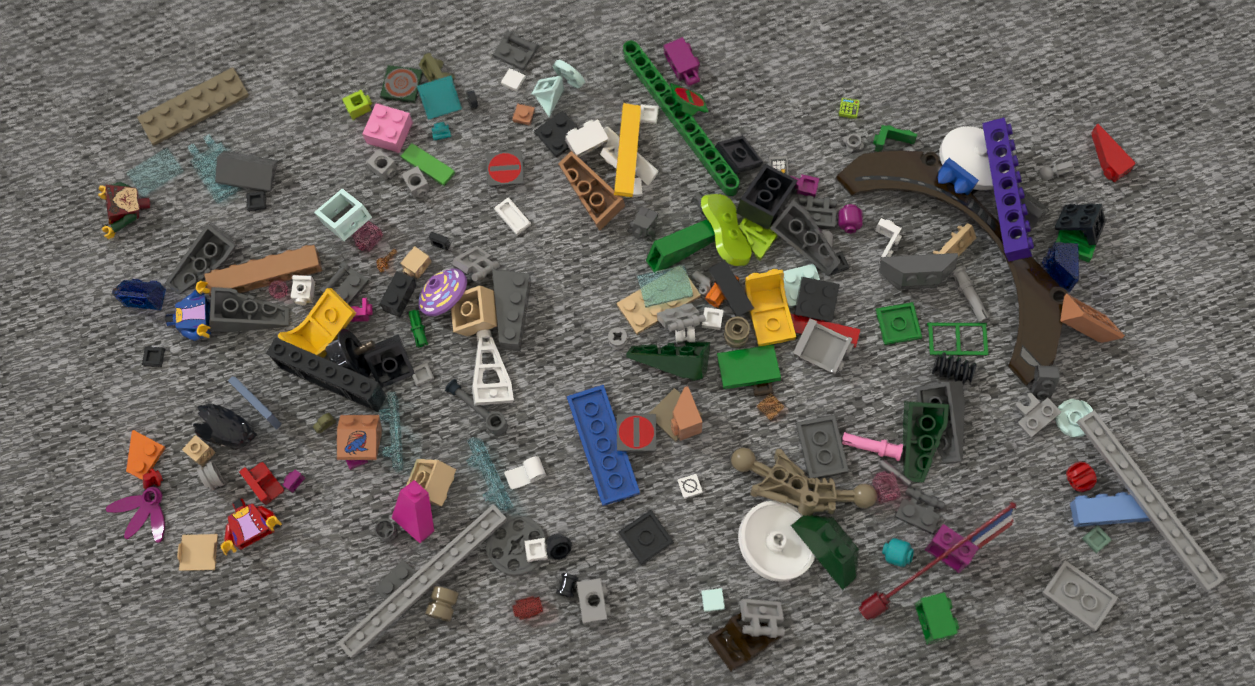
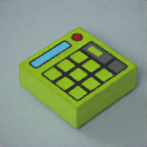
M842 98L839 116L857 119L860 101Z

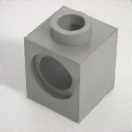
M379 149L366 161L369 169L384 181L396 174L397 166L395 161Z
M418 166L401 174L413 198H421L430 191L428 183Z

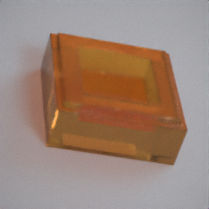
M770 393L757 405V408L771 421L784 409V406Z

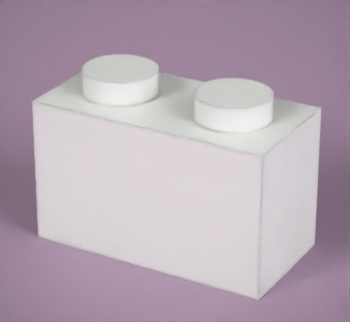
M590 120L584 123V127L579 130L575 128L567 133L565 141L570 150L578 157L608 143L609 138L599 120Z

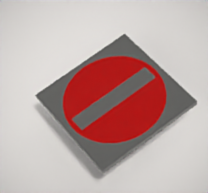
M522 150L486 153L487 187L524 184Z
M617 414V451H628L629 453L656 451V414Z

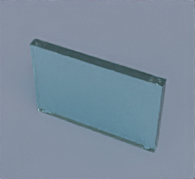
M165 148L128 171L127 174L140 194L146 196L160 185L181 174L183 170L168 148Z
M685 265L637 276L645 308L693 296Z

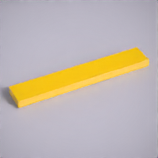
M623 103L614 195L633 197L641 106Z

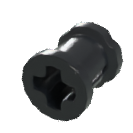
M562 573L559 589L556 590V594L573 598L575 583L579 578L568 573Z

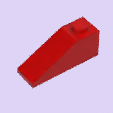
M1099 124L1095 125L1091 135L1105 177L1115 183L1132 171L1136 163Z

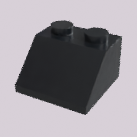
M399 334L376 343L374 348L364 353L374 379L380 384L381 388L415 374Z

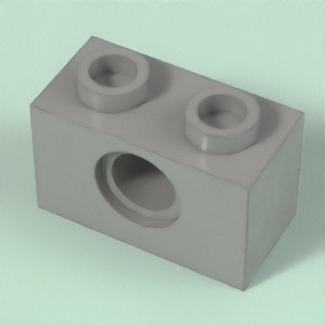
M601 578L577 582L583 625L608 622L607 616H611L609 603L605 604L604 596H608L606 583L602 584ZM593 597L600 599V603L595 607L589 605V600Z

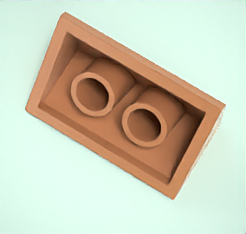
M1066 293L1060 319L1062 323L1101 343L1122 339L1125 336L1107 315Z

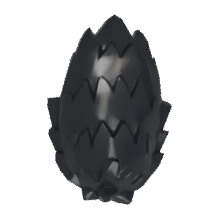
M206 404L197 407L199 410L198 415L205 422L203 424L194 423L193 426L196 435L205 441L237 450L249 444L257 436L253 426L230 409L216 404Z

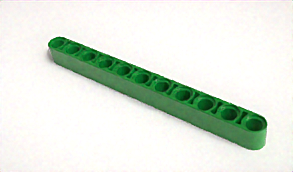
M633 40L625 42L623 45V57L723 193L727 196L736 195L739 191V178L692 115L682 112V104L676 102L671 87L638 43ZM733 184L734 187H728L727 185Z

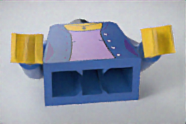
M198 281L196 289L181 302L175 304V314L165 316L167 326L175 325L176 329L184 337L193 341L203 337L209 338L211 331H209L211 329L209 327L210 300L204 295V293L208 294L210 292V289L205 288L208 282Z

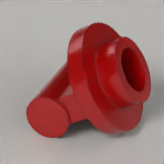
M150 469L149 473L143 475V488L145 490L154 484L156 487L161 486L163 479L158 470Z

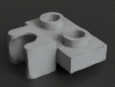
M1028 393L1026 400L1029 402V406H1024L1018 402L1014 407L1024 417L1017 424L1031 439L1060 415L1061 411L1049 398L1040 403L1032 393Z

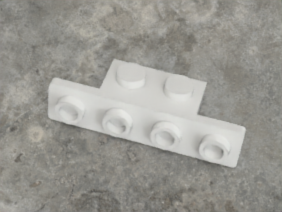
M604 127V131L609 139L608 143L602 145L605 148H603L600 155L605 158L608 164L617 168L619 136L609 127ZM637 152L635 175L641 178L644 183L650 185L658 174V170Z

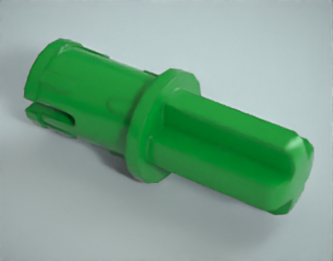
M411 310L408 314L412 326L410 331L414 335L416 347H423L424 344L427 346L425 326L422 325L419 311Z

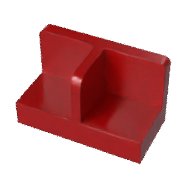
M260 462L250 471L246 467L239 471L260 501L265 505L284 492L283 487L264 462Z

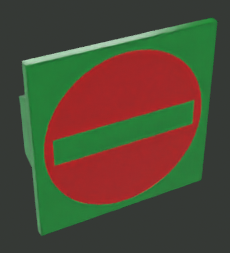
M670 83L676 102L682 104V112L694 115L698 111L709 112L701 94Z

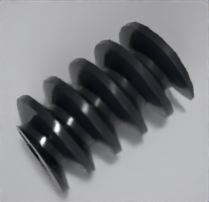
M945 352L940 356L938 353L932 374L939 370L940 377L947 373V379L954 375L955 382L962 378L963 385L967 380H969L970 385L976 371V363L973 362L969 367V360H965L961 364L960 357L954 361V355H950L946 359Z

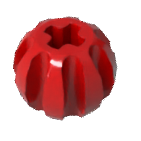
M1086 462L1074 463L1066 472L1069 484L1078 492L1089 491L1097 482L1096 473Z

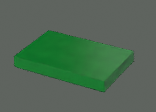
M774 344L717 353L723 390L781 381Z

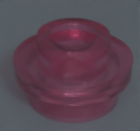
M275 280L269 286V293L273 298H284L288 293V286L281 280ZM278 286L282 288L280 293L276 292V287Z

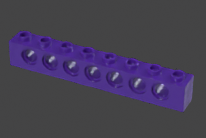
M1005 117L982 123L1005 255L1009 262L1031 257V249L1034 248L1032 237L1028 236V232H1031L1029 220H1025V215H1028L1026 204L1022 203L1025 195L1023 187H1019L1022 178L1020 171H1016L1019 162L1017 155L1013 154L1016 146L1014 139L1010 138V135L1013 134L1011 123L1007 124Z

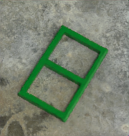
M927 323L930 355H938V353L941 355L943 352L946 355H988L987 323ZM932 326H955L957 351H934ZM959 326H981L984 351H961Z

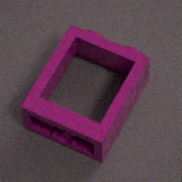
M943 524L935 533L925 551L938 558L964 539V537ZM967 541L950 553L947 559L943 558L941 562L960 573L970 563L979 547Z

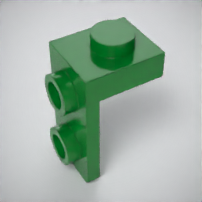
M882 125L879 135L875 134L872 145H876L875 152H882L886 138L914 145L918 134L910 130H900L890 125Z

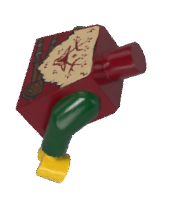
M117 182L99 187V191L102 193L98 194V196L106 199L108 223L111 225V227L104 226L102 228L103 232H108V234L104 235L107 239L113 238L115 232L120 231L139 219L140 209H150V199L138 198L137 189L127 184Z

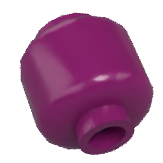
M845 205L838 213L839 228L849 234L859 230L863 226L862 210L857 205Z

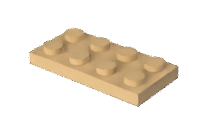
M679 266L619 301L617 306L636 335L659 322L657 320V313L666 309L680 307L683 304H690L700 298L701 294L683 268Z

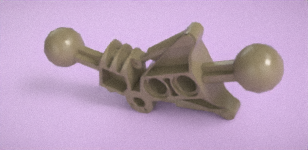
M745 447L738 448L731 456L732 465L737 471L748 472L751 470L765 478L761 483L752 486L751 496H761L784 504L796 505L801 515H813L814 512H824V510H827L829 514H833L836 509V502H854L859 508L867 509L871 508L877 501V492L869 484H859L854 490H836L832 478H829L828 482L825 478H822L821 482L818 478H808L805 472L794 464L782 449L775 451V465L773 468L757 461L754 452Z

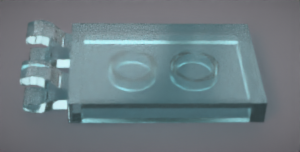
M210 134L203 138L209 146V150L200 154L194 143L189 145L188 149L194 157L190 160L191 164L218 204L243 188L215 183L217 156L227 150L222 143L216 145Z

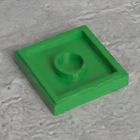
M914 302L876 308L884 345L922 339Z

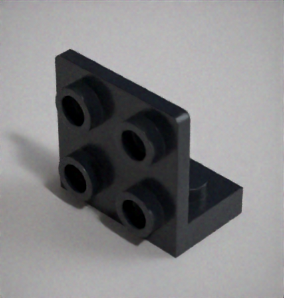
M1102 204L1064 205L1056 222L1055 230H1084V237L1087 238L1088 245H1097L1106 223Z

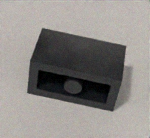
M396 271L380 302L383 311L401 317L417 286L413 277Z

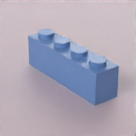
M1128 492L1115 494L1116 496L1108 497V494H1099L1095 496L1096 498H1088L1087 495L1075 497L1070 503L1074 527L1151 520L1132 495H1128Z

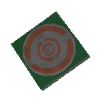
M388 65L380 98L416 103L418 95L417 86L421 83L423 71L421 69Z

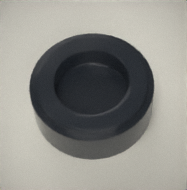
M467 91L466 95L470 109L477 108L478 101L475 91Z

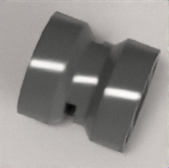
M383 519L375 525V534L381 541L391 542L397 537V528L390 520Z

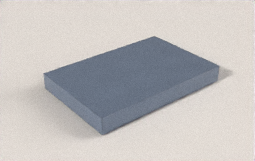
M235 376L228 380L276 430L281 426L282 423Z

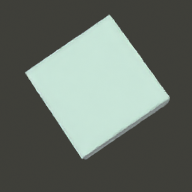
M722 588L702 591L704 612L725 609Z

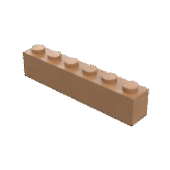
M305 245L300 249L286 250L278 255H268L263 259L249 260L247 263L230 265L228 268L221 270L215 269L204 275L206 282H208L207 288L210 289L208 295L211 297V287L232 288L237 290L238 293H243L291 280L293 275L306 276L323 270L315 245Z

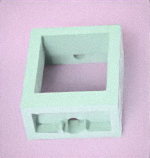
M343 189L314 212L320 221L343 241L372 218L364 205ZM349 204L354 206L335 223L331 221L333 217Z

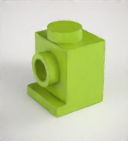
M362 90L342 99L352 120L372 111L370 107L372 105L371 99L368 95H364Z

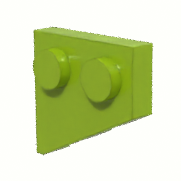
M746 218L739 225L751 250L757 259L761 261L778 235L773 230H767Z

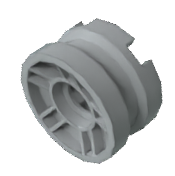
M213 461L207 463L205 467L197 468L205 488H210L208 489L209 492L214 491L217 486L225 485L223 477H220L222 475H220L221 473Z

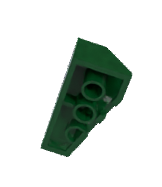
M904 401L903 475L912 482L924 483L933 456L948 424L949 404Z

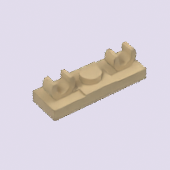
M968 223L964 227L958 226L959 232L957 234L952 232V238L939 252L933 251V254L958 253L959 257L976 239L973 226Z

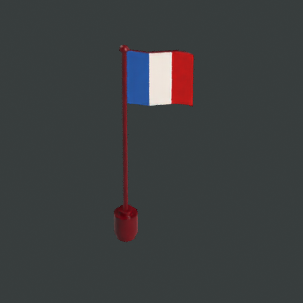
M1009 502L1010 505L887 595L884 592L876 591L858 607L862 616L869 621L884 613L890 608L889 598L968 540L980 549L1008 529L1014 521L1012 511L1013 508L1016 509V503Z

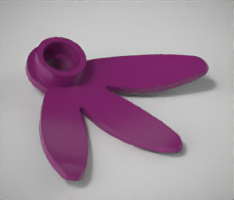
M149 487L142 495L125 497L106 507V512L121 513L140 507L124 533L125 539L131 538L143 526L149 514L154 540L160 543L163 539L165 520L159 505L162 501V492L159 488ZM153 493L155 494L154 500L151 499Z

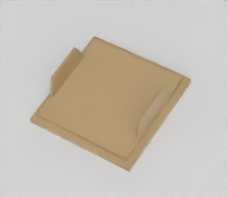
M218 534L182 535V541L178 544L177 559L180 562L179 571L215 570Z

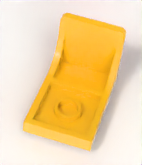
M772 269L766 273H752L745 278V294L754 307V310L750 311V316L758 347L796 340L785 295L784 271Z
M327 288L305 320L291 331L280 332L278 338L324 358L327 355L326 346L338 339V332L347 327L356 312L332 288Z

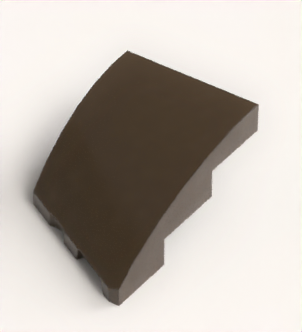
M741 613L730 618L725 627L710 634L707 640L730 672L758 656L783 638V636L770 638L768 635L756 637L744 634L743 626L751 625L750 622L742 621ZM759 622L760 626L767 627V623ZM727 631L730 636H727L723 633Z

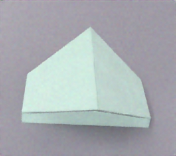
M555 76L541 79L532 92V95L536 96L548 117H550L564 91L562 77Z

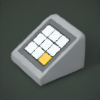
M787 156L769 157V166L788 175Z

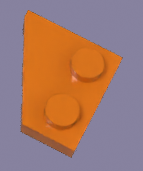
M133 430L126 471L143 480V475L149 473V470L154 467L166 447Z

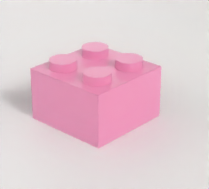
M376 103L363 131L366 143L400 153L413 124L410 113Z

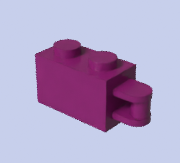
M683 37L665 44L664 55L678 81L684 80L687 87L699 83L698 67L700 63L698 58L693 56L690 44L686 43Z

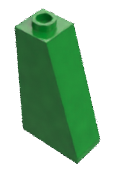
M703 220L654 241L646 259L654 274L657 275L715 242V233L709 220Z

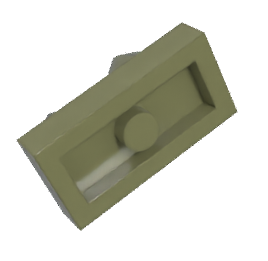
M431 53L424 54L419 66L429 82L450 75L454 80L455 75L441 72L440 69L444 64L442 60L433 58Z

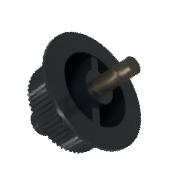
M347 329L340 330L338 332V339L329 343L325 348L329 360L365 377L370 376L371 370L364 357V353L374 348L375 343L371 340L362 345L352 332Z

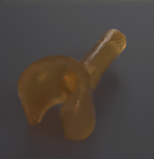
M395 249L384 258L377 260L376 264L380 272L384 271L383 268H389L387 262L397 252Z

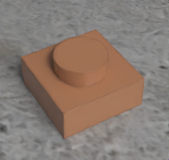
M517 104L512 119L513 122L531 125L535 107Z

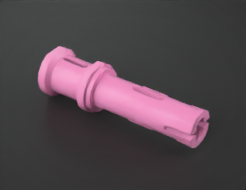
M844 432L842 445L875 452L880 457L887 456L900 461L903 444L896 445L888 443L887 440H881L880 442Z

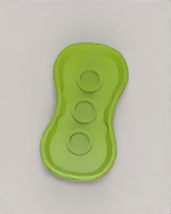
M707 194L703 196L701 207L704 215L713 227L715 244L719 255L730 265H747L750 262L752 251L739 228L737 210L730 198L722 194Z

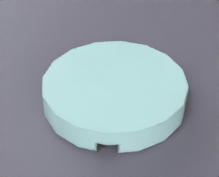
M556 60L553 69L558 76H563L568 80L567 83L575 88H580L584 85L585 80L576 69L562 60Z
M1069 399L1064 401L1058 407L1061 414L1055 418L1058 428L1070 437L1085 436V433L1076 422L1092 412V407L1082 400Z

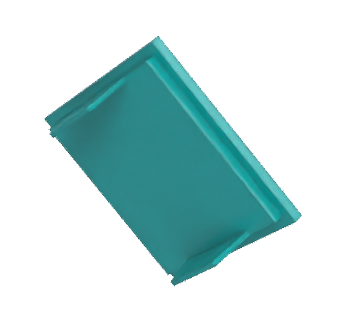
M451 75L417 86L428 120L462 109Z

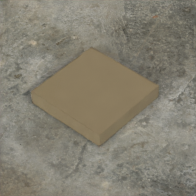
M675 388L648 413L656 414V425L674 442L679 438L678 435L674 436L670 425H672L671 419H673L674 408L681 395Z

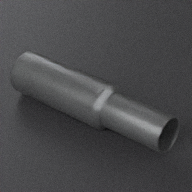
M886 460L880 463L879 467L896 480L901 481L907 487L911 486L913 482Z

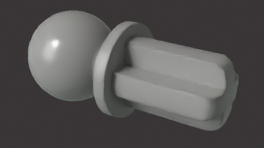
M1072 161L1057 165L1054 163L1053 168L1049 166L1042 167L1039 170V176L1043 180H1050L1054 175H1057V178H1059V175L1074 171Z

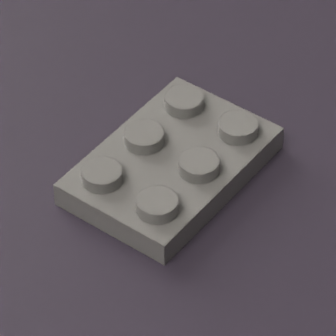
M1066 560L1062 562L1041 593L1093 632L1098 629L1118 597Z

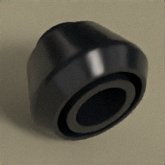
M560 533L551 535L546 541V553L551 559H563L572 549L571 540Z

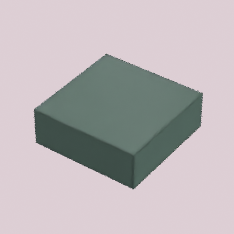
M1098 525L1082 538L1096 554L1112 541Z

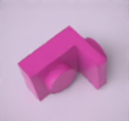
M362 298V308L357 306L351 307L356 314L350 322L369 321V315L373 314L372 304H369L367 298Z

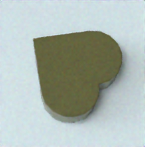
M326 413L318 419L313 429L316 433H322L335 424L336 420L331 413Z

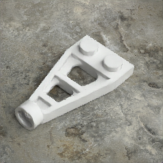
M480 330L476 333L478 345L472 383L474 406L513 403L512 384L493 340L492 332L490 330ZM491 352L495 364H483L482 353ZM495 370L500 382L484 384L482 381L483 372Z

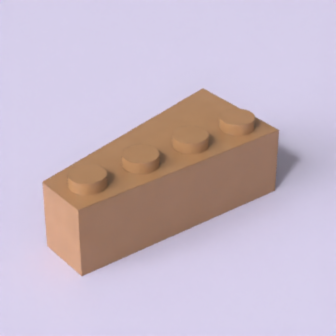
M572 151L558 163L599 231L625 207L623 198L614 195V190Z

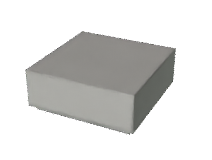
M427 362L413 368L415 374L412 377L417 387L435 380Z

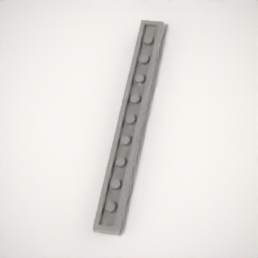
M1094 410L1079 419L1076 423L1202 589L1207 592L1224 581V578L1096 411Z
M494 504L490 506L337 643L353 659L503 525L507 518Z

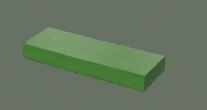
M413 143L401 155L404 161L414 167L418 166L421 172L443 186L455 174L453 169Z

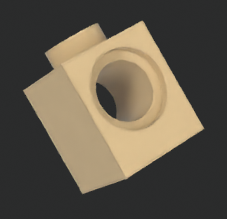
M414 246L400 264L404 274L419 279L432 262L427 254Z
M196 435L182 449L201 466H204L216 453Z

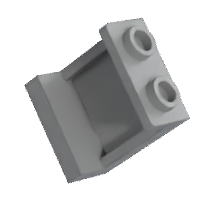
M809 319L793 355L836 375L837 371H842L845 365L843 358L845 354H850L854 344L851 343V337H845L818 324L817 321Z

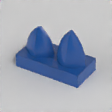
M951 158L944 162L938 172V183L951 182L956 193L969 195L979 181Z

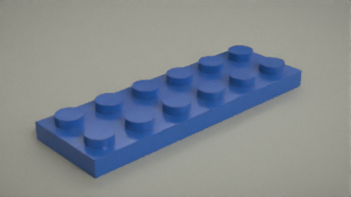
M604 385L567 396L602 506L639 495L640 491L627 452L617 451V423Z

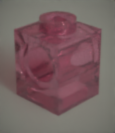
M369 221L352 235L355 241L354 245L361 251L366 249L369 252L384 236L381 229ZM365 236H370V238L364 240Z
M887 471L876 474L872 484L877 492L879 504L899 499L901 493L894 472L887 473ZM881 483L889 484L890 490L882 489Z

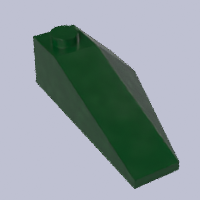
M687 341L685 342L686 346L676 347L674 343H667V345L659 349L655 344L631 346L626 353V358L682 378L700 380L703 379L707 372L710 342Z

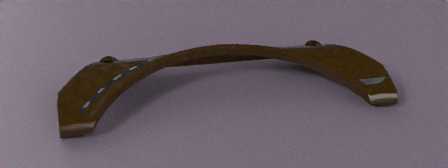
M882 151L863 153L836 177V180L851 196L875 191H903L929 196L960 210L985 230L1004 256L1017 291L1019 326L1016 344L1008 367L1027 386L1031 380H1035L1034 372L1036 365L1052 366L1055 361L1063 324L1060 321L1063 301L1058 302L1053 296L1057 293L1065 296L1068 292L1032 256L1008 261L1004 251L999 221L972 193L969 195L956 193L951 182L938 183V172L942 167V163L936 153ZM929 159H933L936 161L935 164L931 166L927 165L926 162Z

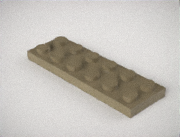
M232 67L137 116L151 144L155 146L249 97V94Z

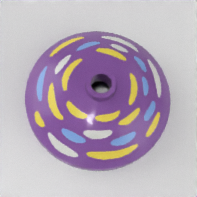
M451 268L442 270L432 276L420 292L419 309L427 316H437L451 309L465 292L467 286L466 275L459 269Z

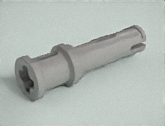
M959 267L950 274L958 284V290L964 293L979 323L989 319L990 316L973 287L974 281L970 280L965 271L966 267Z

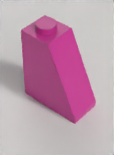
M413 480L400 490L392 519L416 541L421 543L434 532L429 493Z

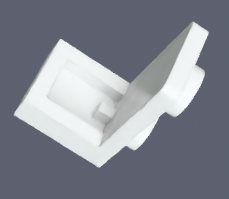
M881 218L876 231L891 238L881 257H890L893 254L891 248L893 245L897 246L902 237L899 235L901 228L892 221Z

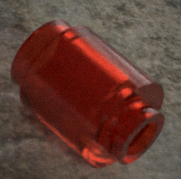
M539 596L515 600L516 605L512 606L515 618L519 617L520 621L539 616V613L543 612Z

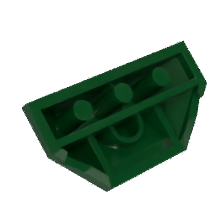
M803 515L790 525L842 590L856 579L859 548L833 517Z

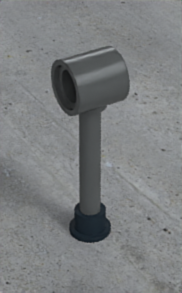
M456 379L448 383L445 391L450 392L454 396L457 395L486 419V425L493 435L499 436L507 431L508 424L502 413H489L481 405L474 406V399L461 389ZM495 421H501L498 427H493L492 425Z

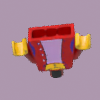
M243 499L236 500L232 504L236 512L228 516L224 543H222L221 549L225 556L231 549L235 553L237 551L235 546L242 550L275 532L274 526L276 524L281 526L282 523L276 518L273 511L263 506H256L253 503L246 506Z

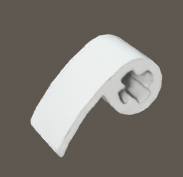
M538 456L525 460L521 467L504 472L512 490L546 476Z

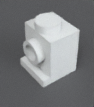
M293 275L291 292L293 302L301 306L313 303L315 281L312 276Z

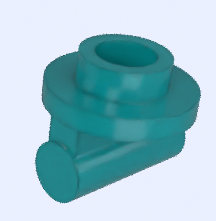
M445 122L435 123L434 127L431 128L434 141L451 137L449 125H445Z

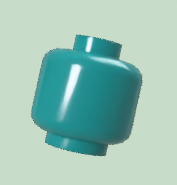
M892 538L889 543L884 544L882 554L885 555L887 563L905 567L907 564H911L914 549H912L909 542Z

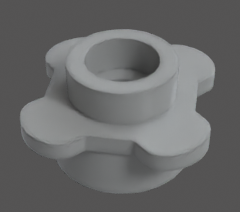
M850 134L843 138V142L847 146L846 151L849 153L857 149L862 150L864 147L859 134Z

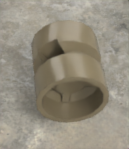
M737 316L730 318L726 322L724 339L730 347L741 348L748 342L750 326L746 319Z
M434 586L431 593L433 601L428 603L425 615L451 622L454 612L452 606L456 605L459 593L447 588Z

